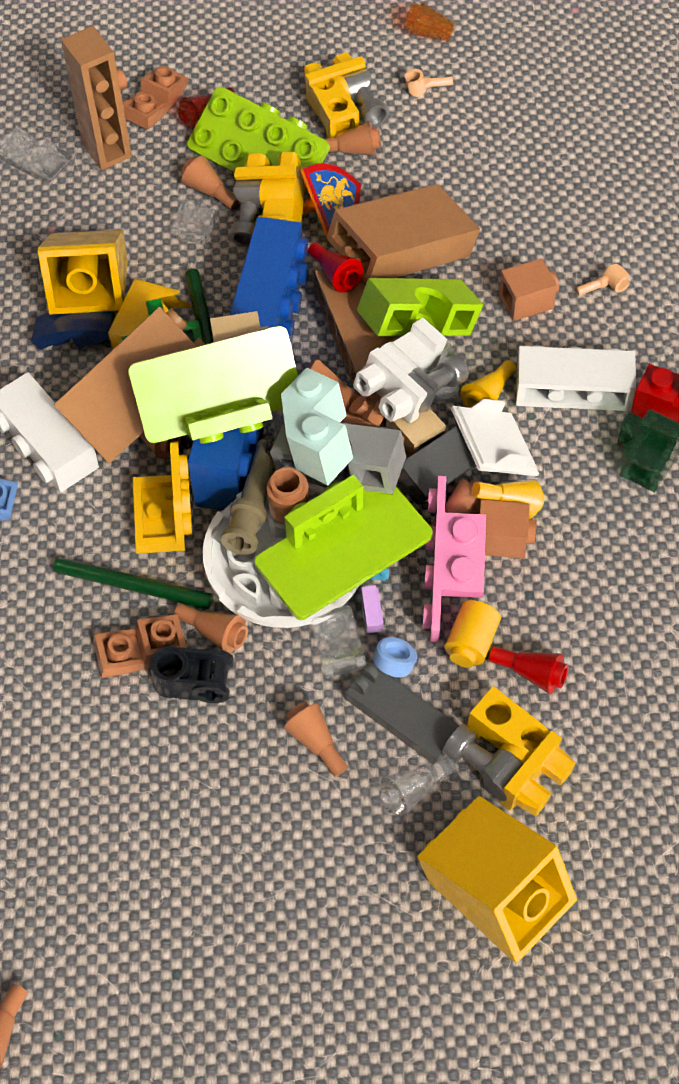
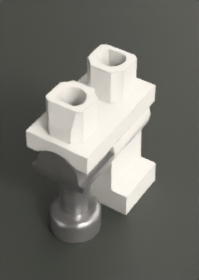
M421 318L412 325L411 331L404 336L371 351L366 366L357 372L353 386L362 396L368 397L374 392L382 397L379 409L388 421L392 422L403 417L410 424L418 419L419 413L429 410L437 391L445 385L456 387L468 379L469 372L464 360L456 354H449L440 360L447 339L428 321ZM437 366V371H434L430 374L426 373L427 371Z

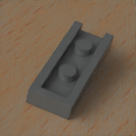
M372 662L370 664L367 663L362 668L361 675L355 676L350 682V687L345 692V700L435 766L446 755L442 752L453 732L459 727L457 723L396 679L383 673Z

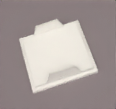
M483 399L472 408L452 406L450 408L479 471L530 476L539 475L537 466L512 413L501 412L505 401Z

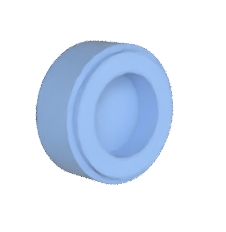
M395 637L381 639L373 653V662L376 667L383 673L393 677L409 675L417 661V653L408 642Z

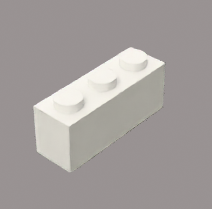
M540 345L519 346L516 371V406L631 411L636 392L635 351L582 349L580 347L554 348Z
M27 372L0 389V432L5 433L8 431L13 437L11 440L18 453L23 458L29 456L35 462L33 467L41 480L46 484L51 481L61 493L99 468L95 449L54 406L55 402Z

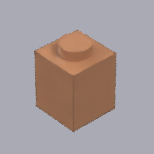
M542 258L501 270L499 296L513 321L554 309L556 293L559 292V281L555 272L549 271Z
M481 499L480 514H486L485 556L525 558L527 544L535 543L536 520L529 519V503Z

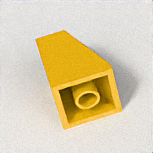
M124 231L51 233L38 247L49 315L119 311L125 299L128 263Z
M478 796L467 808L461 810L456 818L436 838L432 839L417 856L429 883L516 964L577 901L557 845L481 796Z

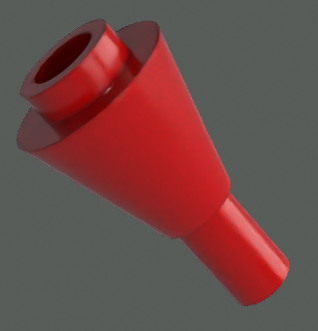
M314 242L309 246V255L320 263L336 291L346 293L360 283L364 272L363 264L360 260L328 251L318 242Z
M493 646L489 655V662L513 669L515 673L548 694H552L556 687L561 689L568 675L569 666L564 663L562 653H516Z

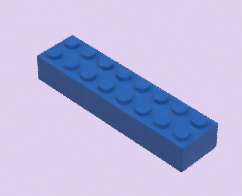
M257 217L230 315L257 311L260 327L283 326L288 332L290 343L293 339L295 326L292 316L293 313L299 314L301 308L302 292L299 291L300 285H306L309 276V263H304L307 256L308 239L302 238L301 222ZM271 420L263 421V428L252 432L240 433L239 428L223 432L224 438L215 442L201 444L199 439L194 440L188 460L195 506L224 510L236 500V495L243 491L255 454L256 444L261 440L262 434H268Z

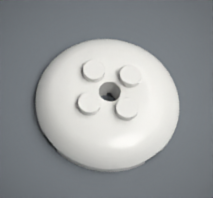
M308 483L309 501L322 494L326 488ZM242 492L236 495V500L241 498ZM267 496L264 502L267 517L264 524L258 528L256 534L258 546L254 553L248 555L236 554L226 549L221 543V535L225 529L229 528L232 519L230 515L232 503L222 512L218 511L207 529L203 543V564L209 585L218 599L228 609L255 624L274 628H294L318 622L340 609L358 589V587L354 588L305 620H298L292 615L255 566V558L258 554L286 538L285 524H281L272 518L269 512Z

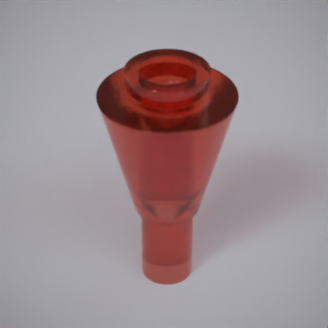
M231 87L226 88V89L230 90L231 92L235 93V91H234L233 88H231ZM212 94L183 97L180 99L178 115L185 126L194 130Z

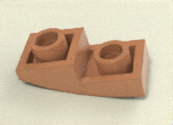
M159 66L141 79V91L123 103L125 119L148 130L175 104L188 85L189 78L175 72L172 68Z
M178 614L137 620L135 629L94 634L93 639L101 678L150 668L152 655L164 646L187 648Z

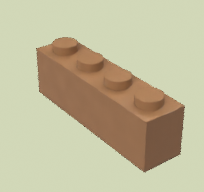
M94 26L61 39L82 144L102 171L132 157L114 52Z
M323 269L314 270L316 298L353 385L357 372L366 366L369 353L376 348H381L388 342L396 341V337L377 336L357 312L366 286L362 279L351 291L340 293L334 289ZM354 388L356 394L360 396L361 394Z

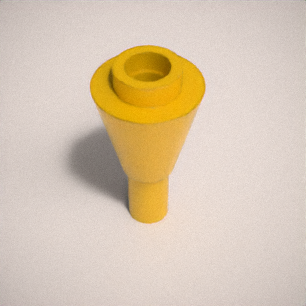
M505 360L494 372L464 385L460 393L464 406L472 408L483 399L498 400L505 382L516 372V365L510 360Z
M536 480L500 483L497 485L475 482L472 486L471 492L474 498L529 503V519L533 518L544 504V493L541 485Z

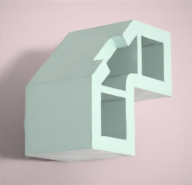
M306 367L281 393L286 437L296 470L328 486L353 459L346 426L340 423L347 415L339 382Z

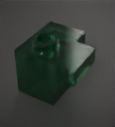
M651 409L648 410L644 418L628 412L621 424L617 445L625 452L620 476L655 493L677 458L679 451V423Z

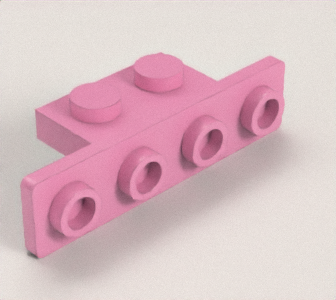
M439 475L437 489L429 488L428 513H436L435 526H430L433 531L432 539L426 543V551H434V565L425 566L424 589L432 590V604H424L423 629H431L430 642H439L441 596L483 598L486 514L445 513L446 476Z

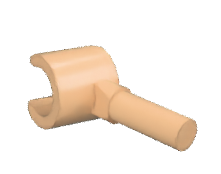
M411 69L405 73L409 93L414 97L421 96L426 88L453 85L452 76L424 78L423 72L419 69Z
M613 264L605 270L602 277L578 286L576 290L580 296L609 285L615 292L619 293L629 286L630 282L627 278L630 275L622 266Z

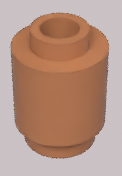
M284 467L278 469L267 482L269 512L274 520L285 524L284 516L288 515L295 505L301 502H309L307 479L294 468Z

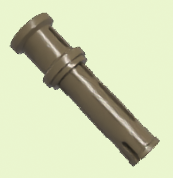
M262 439L257 442L241 498L231 505L230 515L232 519L229 528L225 529L221 535V543L226 549L236 554L248 555L254 553L257 549L258 539L256 534L259 526L264 524L267 517L266 508L264 507L267 496V482L275 470L270 453L275 441H272L268 454H266V448L269 440Z

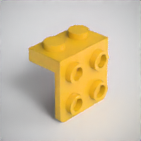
M170 442L172 475L133 477L136 554L185 551L184 535H192L187 454L179 455L178 442Z

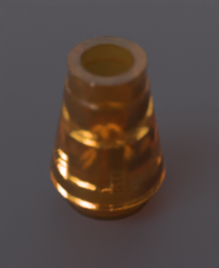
M413 2L407 14L404 28L410 30L412 35L449 42L456 23L450 21V19L424 2L421 5Z

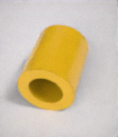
M467 600L462 603L444 647L453 663L465 668L483 664L501 621V616L496 609L476 600Z

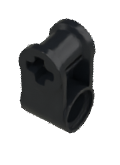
M164 646L152 655L150 661L153 687L159 695L169 699L178 698L199 700L205 703H223L229 699L230 690L226 685L228 670L233 667L234 657L230 653L219 649L202 650ZM172 668L180 671L174 676L161 674L163 671Z

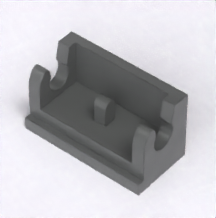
M457 425L405 459L397 484L402 486L417 505L429 499V488L437 489L438 475L446 476V485H448L470 469L477 467L459 426Z

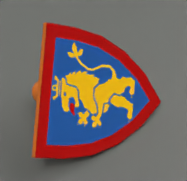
M320 163L300 170L310 194V198L304 200L302 216L316 211L327 238L335 209L359 204L361 183L347 171L336 165Z

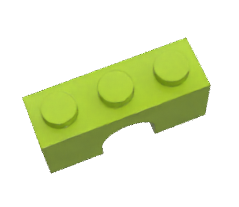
M368 278L357 312L377 336H404L411 331L415 321L421 318L428 321L443 336H471L484 304L461 279Z

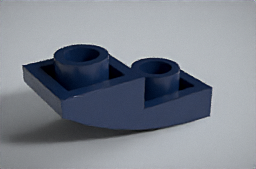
M114 311L50 315L46 313L36 317L32 341L39 350L52 345H62L71 338L79 349L90 345H100L109 339L108 332L116 314Z

